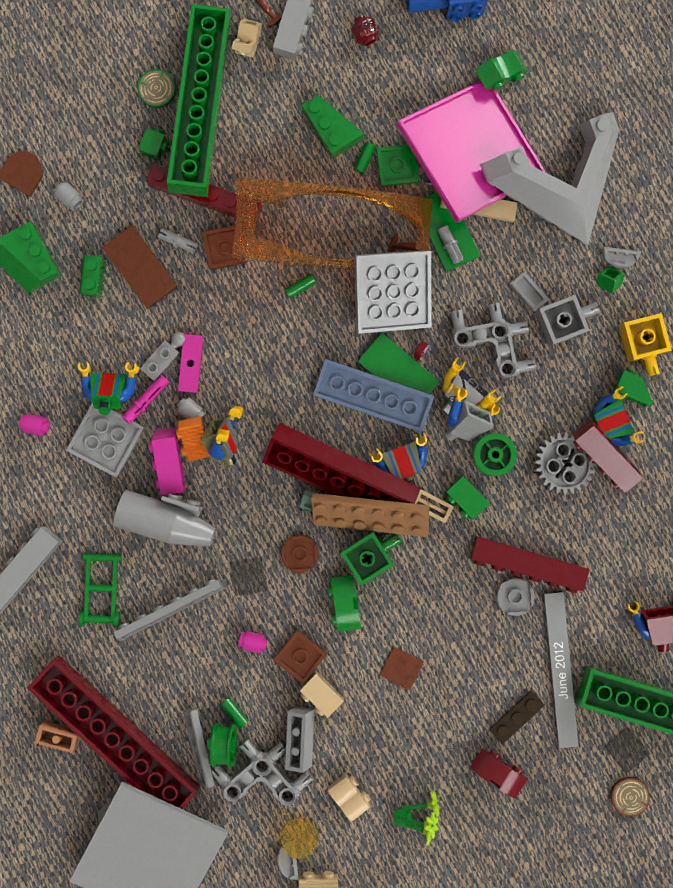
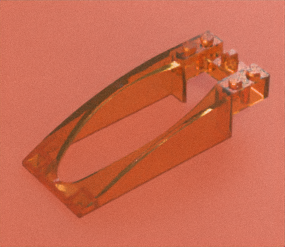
M238 178L237 208L232 258L235 260L271 262L275 265L355 271L354 260L317 257L293 250L274 240L256 239L258 203L278 204L279 208H282L285 199L301 195L361 198L382 205L410 220L419 230L420 238L418 242L422 244L421 250L429 249L433 199L312 183Z

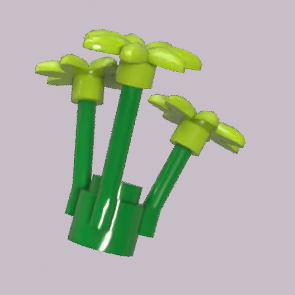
M435 791L430 792L432 800L427 801V803L411 806L402 805L401 809H396L394 812V824L423 832V835H426L427 846L435 838V831L439 830L436 824L439 820L440 808L437 804L438 799ZM420 808H433L431 816H427L425 822L412 820V813L409 812V810Z

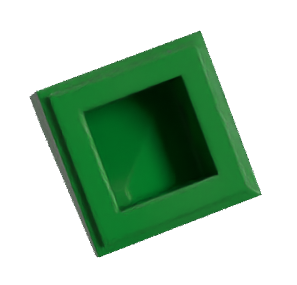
M608 266L598 274L596 284L600 288L613 293L623 284L625 273Z

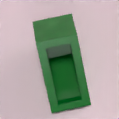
M630 369L621 371L612 392L615 393L617 388L623 386L624 388L619 390V394L625 395L628 393L625 399L645 407H651L653 401L643 378L637 376L638 373Z

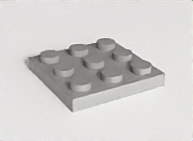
M92 403L66 451L118 478L145 427L134 421L131 425L128 424L121 417V414L112 409L108 415H102L98 409L93 408Z

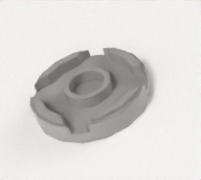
M513 577L506 579L497 589V604L508 615H523L534 604L535 594L533 588L527 581L521 578Z

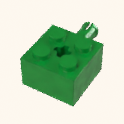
M371 531L340 551L361 586L394 565L388 556V551L403 543L398 538V534H393L387 539L379 541L374 532ZM366 553L367 555H372L370 557L371 561L369 563L367 561H362V559L364 558L363 554Z

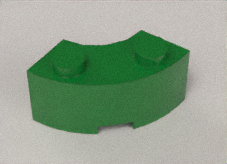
M513 49L499 57L489 59L475 69L485 89H492L493 91L499 90L503 85L512 80L514 82L520 81L524 78V74L528 72L518 52Z
M347 575L330 578L331 586H328L329 598L333 597L335 613H332L333 625H337L338 632L361 629L354 576Z

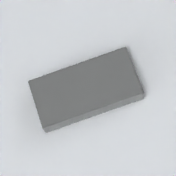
M525 271L510 283L511 287L533 312L537 311L549 300Z

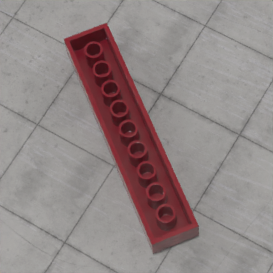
M60 655L54 658L27 687L30 692L133 787L180 809H183L197 794L200 785Z

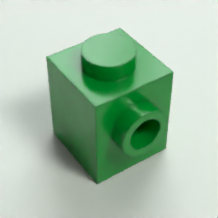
M146 128L139 151L142 155L159 161L162 153L167 151V139L161 130Z

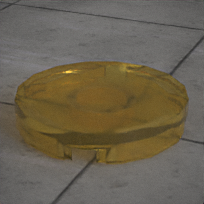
M301 817L289 820L282 827L280 833L281 847L286 854L297 859L306 858L311 855L316 849L319 840L315 825L310 820Z

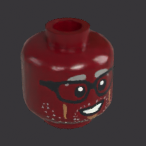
M365 15L357 17L351 27L356 42L363 46H369L376 42L379 31L373 18L365 17Z

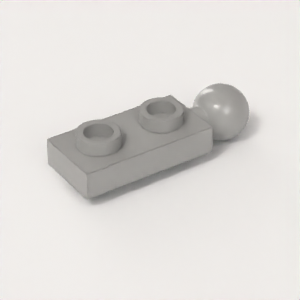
M175 332L171 337V343L164 340L140 368L153 381L180 354L176 348L183 346L185 341L184 333Z

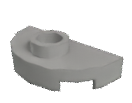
M602 247V255L605 261L611 267L617 269H625L632 266L641 254V251Z
M294 839L280 847L277 853V865L285 877L291 880H299Z

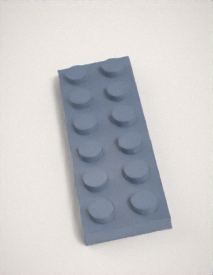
M328 359L324 361L313 394L322 399L421 433L435 397L434 395Z

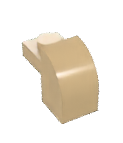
M248 19L240 21L237 38L232 44V49L235 50V53L254 57L262 23Z

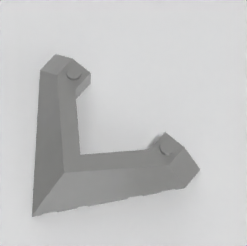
M613 112L605 113L579 125L586 144L583 149L582 158L575 169L571 185L531 166L523 146L480 164L486 182L493 187L499 188L508 197L524 204L530 211L549 223L555 224L560 230L570 236H574L581 243L588 246L619 133Z

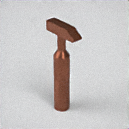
M255 0L260 8L272 18L267 23V27L274 26L282 19L280 13L274 16L265 0Z
M394 235L387 252H394L395 248L400 250H421L422 244L419 242H399L397 244L399 237Z

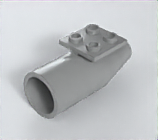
M125 490L118 503L113 523L114 527L175 545L211 546L216 531L215 527L199 518L201 511L204 509L203 506H200L201 502L193 499L183 501L181 500L182 496L169 493L168 496H162L161 500H157Z

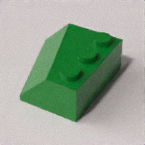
M31 221L0 237V267L28 293L62 276L40 232Z

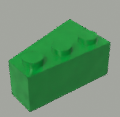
M319 95L302 104L304 116L331 159L364 140V133Z

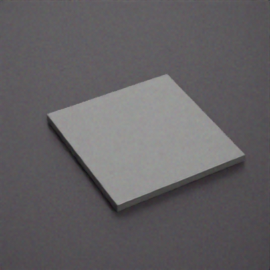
M121 782L69 882L83 888H198L227 837L228 830Z

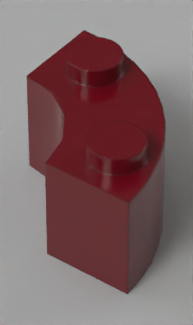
M482 748L470 768L488 783H493L500 791L512 798H516L528 780L522 775L524 771L516 765L512 767L500 759L501 756L492 749L487 751Z

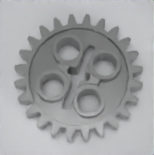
M567 432L563 433L562 437L560 433H557L555 438L549 436L548 441L543 440L542 444L544 447H537L540 453L534 454L538 461L533 462V464L538 465L534 472L540 473L536 478H543L541 485L548 484L547 490L554 488L555 494H558L561 490L562 495H566L567 491L569 494H574V489L577 492L581 491L580 486L587 487L585 480H592L589 474L595 473L591 470V467L596 466L595 463L589 461L586 457L587 453L583 449L580 451L575 446L573 434H570L568 437ZM559 446L564 448L563 455H560L558 452ZM575 456H578L581 460L579 466L574 462ZM563 460H566L565 464L567 465V467H563ZM550 462L555 465L553 472L548 468ZM566 472H568L571 476L569 482L565 480L564 475Z

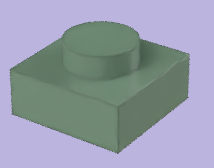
M305 490L300 508L312 512L311 498L314 492Z

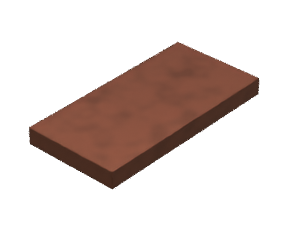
M133 225L102 247L147 309L178 287Z

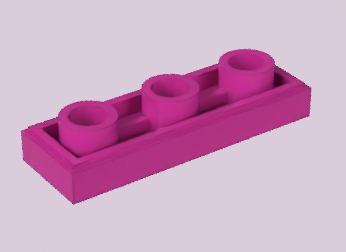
M184 334L185 341L182 346L178 391L198 393L204 336ZM194 361V365L189 367L188 362Z

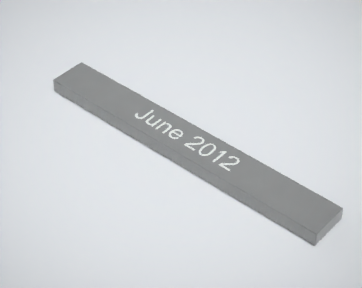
M564 592L543 593L558 747H578Z

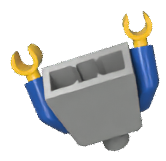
M454 386L452 393L456 396V399L453 400L447 417L449 430L445 434L450 441L457 437L471 441L494 427L492 416L498 414L500 408L497 404L492 403L485 410L464 400L461 402V399L467 396V391L463 387L460 391V387Z

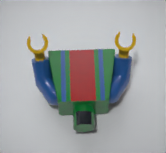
M87 362V368L84 370L81 369V363H78V369L82 373V392L87 400L93 403V408L98 409L100 414L108 415L111 409L122 408L123 403L133 396L136 382L134 375L139 371L136 363L133 370H130V363H126L125 369L129 372V375L91 373L90 376H88L91 370L89 363Z
M620 386L615 390V393L612 392L602 397L593 409L594 414L590 417L604 434L617 446L633 444L634 442H645V440H638V434L644 432H634L621 401L628 394H619V390L624 387Z

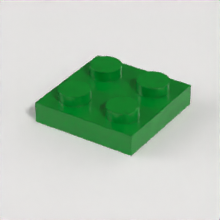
M408 144L376 149L381 187L419 183L416 157Z

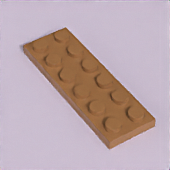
M312 494L314 525L428 537L429 505Z

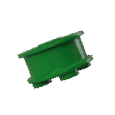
M493 433L483 436L475 443L472 459L475 467L481 473L488 476H500L513 468L517 459V451L514 443L507 436ZM493 451H495V452L497 453V457H496V458H493V457H492V452H493Z
M216 723L212 725V737H209L207 741V749L210 750L209 765H212V767L228 765L229 768H233L237 754V726L232 724L231 727Z

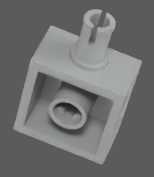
M576 295L538 309L535 313L549 347L590 331L585 318L600 313L599 308L591 310L596 308L598 304L593 302L581 308ZM560 319H561V320L564 319V320H565V323H564V324H563V323H560L559 320H560Z

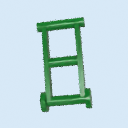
M83 553V561H86L84 611H80L79 626L84 627L86 623H114V627H119L120 612H116L118 562H122V554ZM91 561H113L112 585L91 584ZM90 592H112L111 616L89 615Z

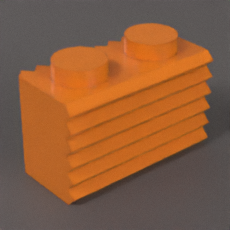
M201 416L180 420L176 429L178 440L182 439L183 445H181L182 454L187 456L188 462L211 457L201 441L205 433Z

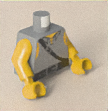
M459 357L455 358L453 366L444 376L442 389L445 394L443 397L449 401L442 408L445 414L449 415L452 402L456 399V396L452 393L453 387L456 385L460 387V391L462 387L467 391V396L461 399V402L465 400L483 409L501 399V396L498 398L493 397L496 389L490 393L484 390L462 370L466 362L464 361L463 365H458L456 362Z

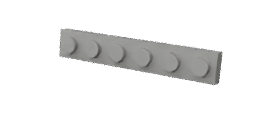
M215 579L210 580L204 584L205 587L199 590L194 588L187 592V596L183 598L176 597L170 601L171 604L165 607L163 605L153 609V613L140 615L131 624L125 623L118 627L119 630L114 632L116 639L122 641L224 590L222 582L219 580L215 581Z

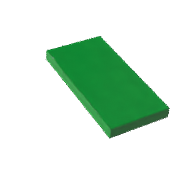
M437 192L415 202L414 206L446 273L480 257V253L464 219L456 223L448 209L440 208L441 197ZM444 226H449L454 239L458 241L457 245L463 260L457 264L452 262L447 249L443 248L444 243L437 232Z
M383 333L380 334L358 360V363L372 375L431 394L440 383L437 378Z

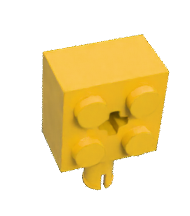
M662 313L624 322L619 325L628 362L642 359L645 362L648 377L660 374L656 357L659 354L671 351Z

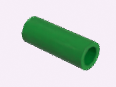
M370 142L365 143L353 169L355 172L359 171L361 175H364L376 148L374 144Z
M309 274L286 287L285 291L289 298H292L315 285L316 281L312 274Z
M230 697L220 704L239 728H242L248 722V719Z

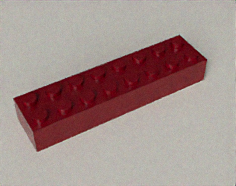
M279 423L274 431L262 463L336 496L415 504L421 489L412 483L282 423Z

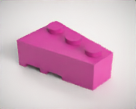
M178 427L155 430L152 440L149 441L150 453H154L155 459L152 460L153 470L157 471L158 478H156L157 490L160 489L161 495L184 493L185 491L183 462H181L180 456L181 446L178 444L176 435Z

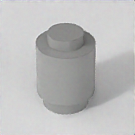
M68 182L60 183L56 186L54 196L67 209L75 211L82 205L83 199L81 195Z
M190 397L188 399L183 398L177 405L179 408L177 412L185 419L201 416L203 419L206 415L203 412L204 409Z

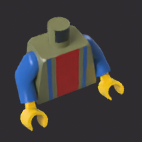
M234 406L229 411L230 416L212 420L203 434L201 441L214 462L224 461L226 466H232L236 463L234 453L238 447V441L233 426L236 422L235 417L241 418L242 407Z
M423 433L422 439H418L417 434H415L416 442L383 454L377 448L378 454L372 456L369 453V456L377 468L418 486L414 475L420 473L421 469L425 467L427 458L426 434Z

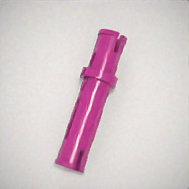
M159 375L152 385L137 400L132 402L133 405L121 417L131 425L141 412L144 413L146 411L145 408L169 384V381L163 375Z

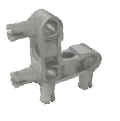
M500 303L488 305L491 317L490 323L472 327L465 326L463 310H458L457 313L456 310L450 312L454 327L452 329V342L455 347L472 348L478 344H491L494 349L496 371L503 379L516 377L522 372L536 370V365L528 366L535 363L534 358L524 361L516 360L512 343V335L529 333V327H526L528 326L527 321L514 324L506 322L505 319H502ZM495 328H501L504 335L502 337L497 336ZM460 334L464 335L466 343H459L457 336ZM503 365H508L511 368L510 374L503 373Z
M246 739L239 746L250 759L243 769L238 771L233 777H229L220 765L211 770L213 777L220 784V789L224 793L225 799L230 802H235L248 793L250 787L257 781L266 783L272 790V795L281 804L290 806L301 795V790L314 780L311 774L308 775L309 772L307 770L295 781H291L276 764V760L286 753V745L284 746L282 741L269 752H261L255 748L249 739ZM264 761L268 766L262 769L257 763ZM235 787L238 793L231 794L228 788ZM290 791L293 796L286 798L283 796V792Z

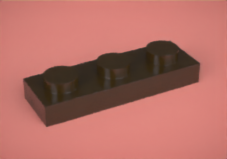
M530 690L490 727L489 731L503 745L545 705Z

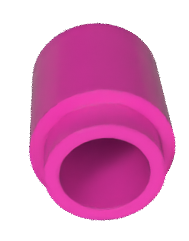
M27 414L22 415L19 428L25 433L44 436L45 433L49 432L50 422H48L46 417Z
M250 631L242 632L238 647L245 651L260 654L261 650L265 651L268 640L264 639L265 635Z

